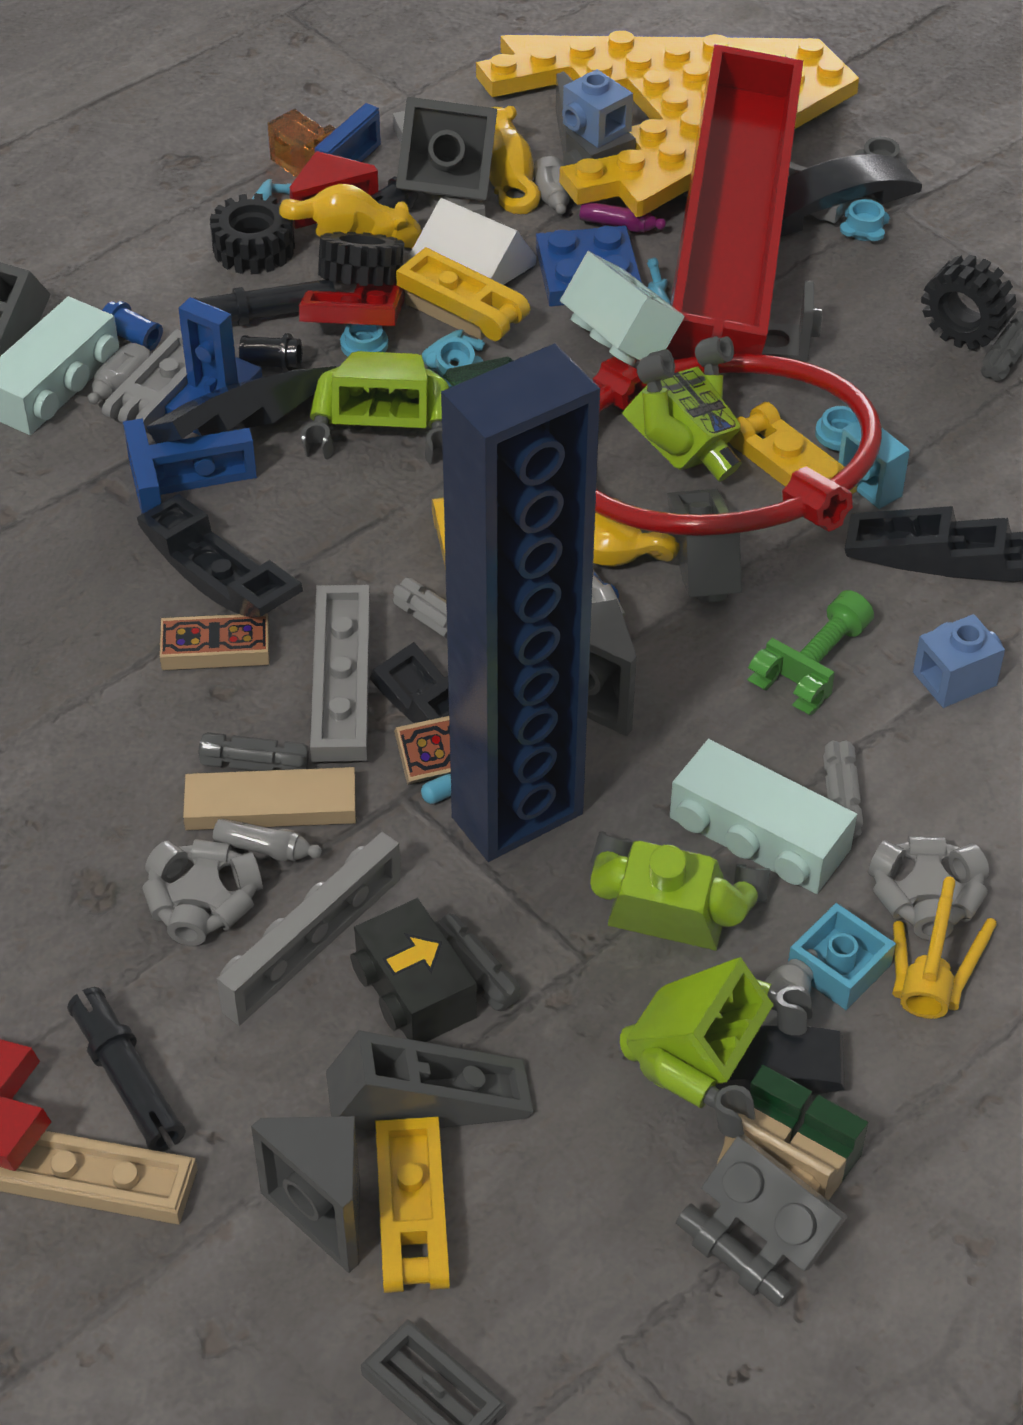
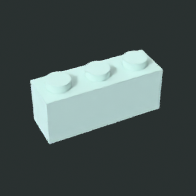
M587 251L560 299L565 306L574 312L570 320L590 331V337L609 347V353L631 366H634L637 360L647 357L652 352L666 349L685 317L626 270L590 251Z
M68 296L0 356V422L23 433L32 435L44 422L51 419L57 410L72 396L81 391L95 376L97 370L119 349L114 315Z
M710 739L703 744L672 782L671 819L679 822L686 830L700 833L727 847L736 856L750 859L765 868H770L771 871L777 873L784 881L800 885L815 894L820 892L851 850L857 813Z

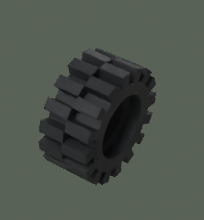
M255 193L254 199H247V194L239 195L238 202L229 198L225 200V207L218 205L215 208V214L210 216L212 247L217 262L222 261L224 268L229 270L232 266H235V272L243 274L245 268H249L252 275L259 274L258 268L264 267L268 273L274 271V263L282 267L287 263L286 257L292 258L294 254L293 249H295L293 220L282 218L279 214L281 202L277 204L276 197L269 196L265 201L263 200V194Z
M356 232L325 233L320 236L318 275L323 279H329V281H343V284L349 285L352 283H358L359 286H367V284L374 286H383V284L395 285L397 283L396 270L403 266L405 243L402 240H397L398 238L386 237V235L381 234L371 235V233L365 232L363 234H357Z
M962 255L957 256L951 262L948 261L924 288L925 293L921 296V303L927 305L922 310L924 317H933L929 324L931 329L934 331L940 327L944 331L940 338L946 342L950 337L955 338L954 346L962 348L966 342L968 349H976L979 345L981 347L988 345L1006 326L1015 313L1016 308L1012 306L1016 303V294H1007L1013 286L1010 280L1001 282L999 278L1004 272L999 267L994 272L988 269L991 264L990 261L983 259L977 264L976 256L968 255L964 260ZM957 292L972 299L980 313L968 308L961 301Z

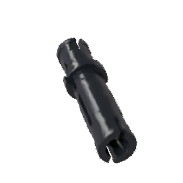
M324 279L252 291H244L243 287L233 288L231 294L203 298L194 297V299L230 313L232 322L237 321V324L240 326L249 324V319L299 312V304L305 292H334L335 287L333 281Z
M90 987L82 990L93 1010L91 1012L87 1010L78 994L74 995L69 1001L67 1009L89 1042L87 1053L96 1066L105 1069L110 1081L115 1086L146 1140L148 1149L160 1152L170 1149L161 1135L159 1127H164L175 1145L182 1140L186 1130L165 1100L142 1058L135 1049L136 1037L129 1026L119 1023L102 989Z

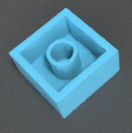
M858 420L844 427L842 431L838 462L843 466H846L851 461L860 445L861 427ZM883 428L879 454L873 466L857 484V492L878 509L902 497L910 449Z
M835 903L790 947L788 962L790 959H798L808 965L814 976L811 980V986L847 1010L892 965L896 943L838 903ZM814 949L818 953V958L806 950Z

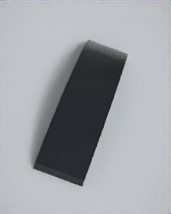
M853 155L814 165L788 177L780 237L802 231L805 215L870 194H874L881 204H885L921 192L922 184L900 159L886 155Z
M180 494L171 497L137 517L138 525L149 540L186 580L208 598L234 613L247 617H261L303 592L302 583L271 560L259 566L213 533L208 515Z

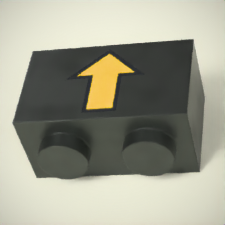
M418 898L354 926L356 952L350 955L353 969L364 987L372 985L380 996L379 1006L381 1012L393 1031L401 1029L407 1039L428 1042L477 1018V983Z

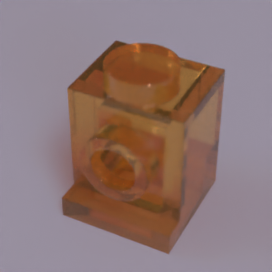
M294 108L267 123L270 159L297 177L314 155L315 147L336 128L331 124L323 128L316 121L311 120Z

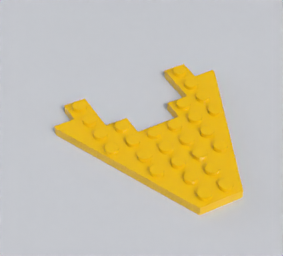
M614 31L609 36L504 35L501 36L502 54L495 55L489 60L476 62V78L491 97L556 85V74L563 71L574 81L596 69L633 93V101L649 118V120H645L639 125L632 126V130L629 132L636 138L635 150H624L617 155L598 159L586 158L575 164L561 166L559 183L577 205L619 196L636 217L644 216L689 190L705 84L714 44L804 60L795 129L857 94L859 77L820 39L727 38L717 34L706 37H636L628 31Z

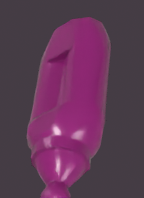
M591 202L581 204L579 216L581 221L614 227L626 226L628 231L634 233H645L655 227L662 230L666 226V221L663 218L656 219L650 212L644 216L636 217L629 208Z

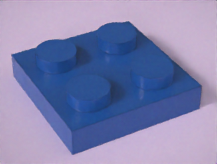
M602 226L593 229L556 230L554 232L536 233V252L549 306L564 305L560 299L587 251L621 267L641 282L626 226Z

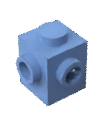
M596 69L563 86V124L597 148L632 130L633 93L600 70Z
M972 614L953 623H943L935 630L919 636L913 673L942 708H945L997 686L1005 648L999 637L994 632L989 631Z

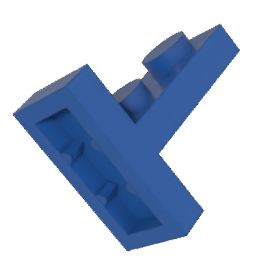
M191 297L178 308L188 384L165 406L166 414L191 400L222 387L262 377L261 367L235 356L230 313ZM198 429L193 431V433L201 436Z
M143 418L123 421L128 459L141 514L161 504L160 495L257 478L254 445L250 428L149 445Z

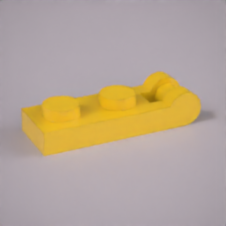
M427 247L396 270L397 286L479 326L482 333L493 341H498L510 331L511 323L517 324L530 314V304L519 292Z
M763 402L753 408L750 416L747 418H736L740 423V431L729 443L785 487L789 483L792 473L805 466L828 479H831L845 467L783 421L776 407L769 402ZM760 433V434H762V435H763L764 437H766V438L762 439V438H761L760 436H758L757 434ZM857 485L850 490L852 494L857 491Z
M439 1117L375 1121L384 1293L404 1292L403 1285L430 1283V1290L450 1289ZM427 1244L428 1256L402 1258L401 1245Z

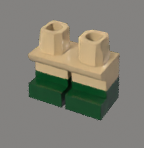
M762 1065L750 1086L756 1119L752 1120L745 1115L738 1114L742 1119L744 1135L829 1201L861 1157L869 1122L820 1095H817L810 1105L811 1090ZM725 1136L724 1146L717 1164L736 1138Z

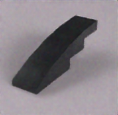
M337 366L292 370L228 385L179 406L146 427L157 444L181 440L196 429L203 436L229 431L240 422H243L246 428L273 424L315 393L320 376Z
M953 506L851 513L844 548L847 557L900 570L952 578L1023 581V532L1011 533L1008 518L956 521Z

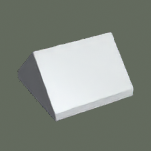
M440 198L409 254L410 260L427 247L502 285L535 266L537 259L535 253L517 230L443 198Z

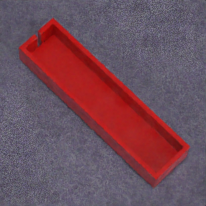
M714 44L705 84L670 302L672 307L685 316L666 348L671 352L673 358L682 359L695 356L697 344L704 339L715 336L719 338L729 337L734 346V353L762 354L769 326L804 60Z

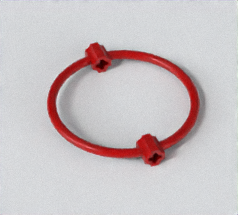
M734 353L731 361L718 364L719 373H755L786 377L816 386L843 401L854 412L861 427L860 445L851 461L831 479L822 476L807 466L800 468L792 473L789 483L782 490L783 502L762 508L723 514H676L644 509L614 499L596 488L595 513L626 526L656 533L693 536L725 535L765 529L801 517L830 532L843 525L846 515L853 508L852 492L850 490L864 478L873 466L880 450L882 427L872 402L859 388L842 376L825 368L791 358ZM696 356L674 360L675 373L694 367H699L704 373V367L698 363ZM616 357L602 362L599 372L593 378V381L600 387L599 413L612 404L625 410L647 385L639 379L636 368Z

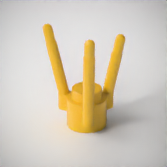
M951 876L946 877L943 881L927 955L917 957L915 962L909 966L905 925L900 920L895 921L893 924V942L896 943L894 950L896 978L892 995L901 999L900 1004L907 1012L927 1019L943 1017L948 1013V1009H959L962 991L997 925L996 920L993 918H988L985 921L954 976L950 971V964L941 958L955 888V879Z

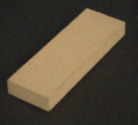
M355 767L185 774L183 816L185 830L214 829L218 819H228L263 827L356 823Z
M45 1131L16 1171L0 1167V1192L180 1225L198 1169L196 1158Z

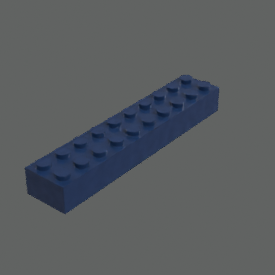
M555 343L441 391L451 809L454 821L487 862L582 815L584 808L600 387Z

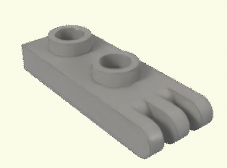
M175 329L106 399L102 407V414L111 419L118 417L121 423L123 421L143 418L145 430L148 432L146 426L166 414L165 406L188 384L180 330Z

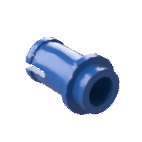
M112 301L105 305L102 311L115 317L117 336L129 342L143 345L150 351L156 348L163 333L161 324L152 322L133 312L130 305L124 301H118L117 303Z

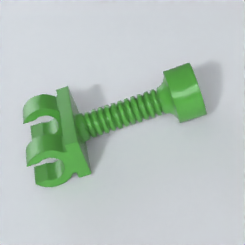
M842 591L828 605L826 611L829 621L800 652L772 637L767 642L766 648L761 649L751 660L748 669L754 671V673L747 680L767 690L773 685L779 674L798 684L793 694L799 698L792 706L808 715L814 714L824 699H827L832 694L835 673L819 662L844 635L849 637L860 635L874 619V611L870 603L855 591Z

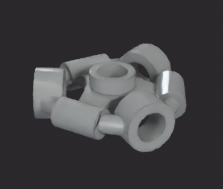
M908 836L907 842L893 844L884 840L877 848L868 870V874L874 877L876 881L873 892L894 919L904 918L913 925L914 933L924 940H931L943 881L946 877L950 876L941 862L948 858L951 872L956 880L946 938L954 930L953 926L959 921L968 922L972 919L988 894V890L984 886V879H987L989 876V866L984 853L976 844L970 843L963 847L947 844L945 837ZM904 857L911 859L915 863L911 873L901 881L894 880L901 868Z
M198 839L194 840L193 845L176 846L170 841H164L157 845L146 861L145 870L149 876L148 881L142 887L152 918L165 923L167 933L174 941L188 946L202 944L207 934L218 928L228 930L254 906L253 895L256 891L263 889L260 871L252 852L242 855L233 851L231 844ZM188 859L191 860L194 866L187 874L179 878L186 869ZM231 865L238 888L236 891H228L219 879V871L225 866Z

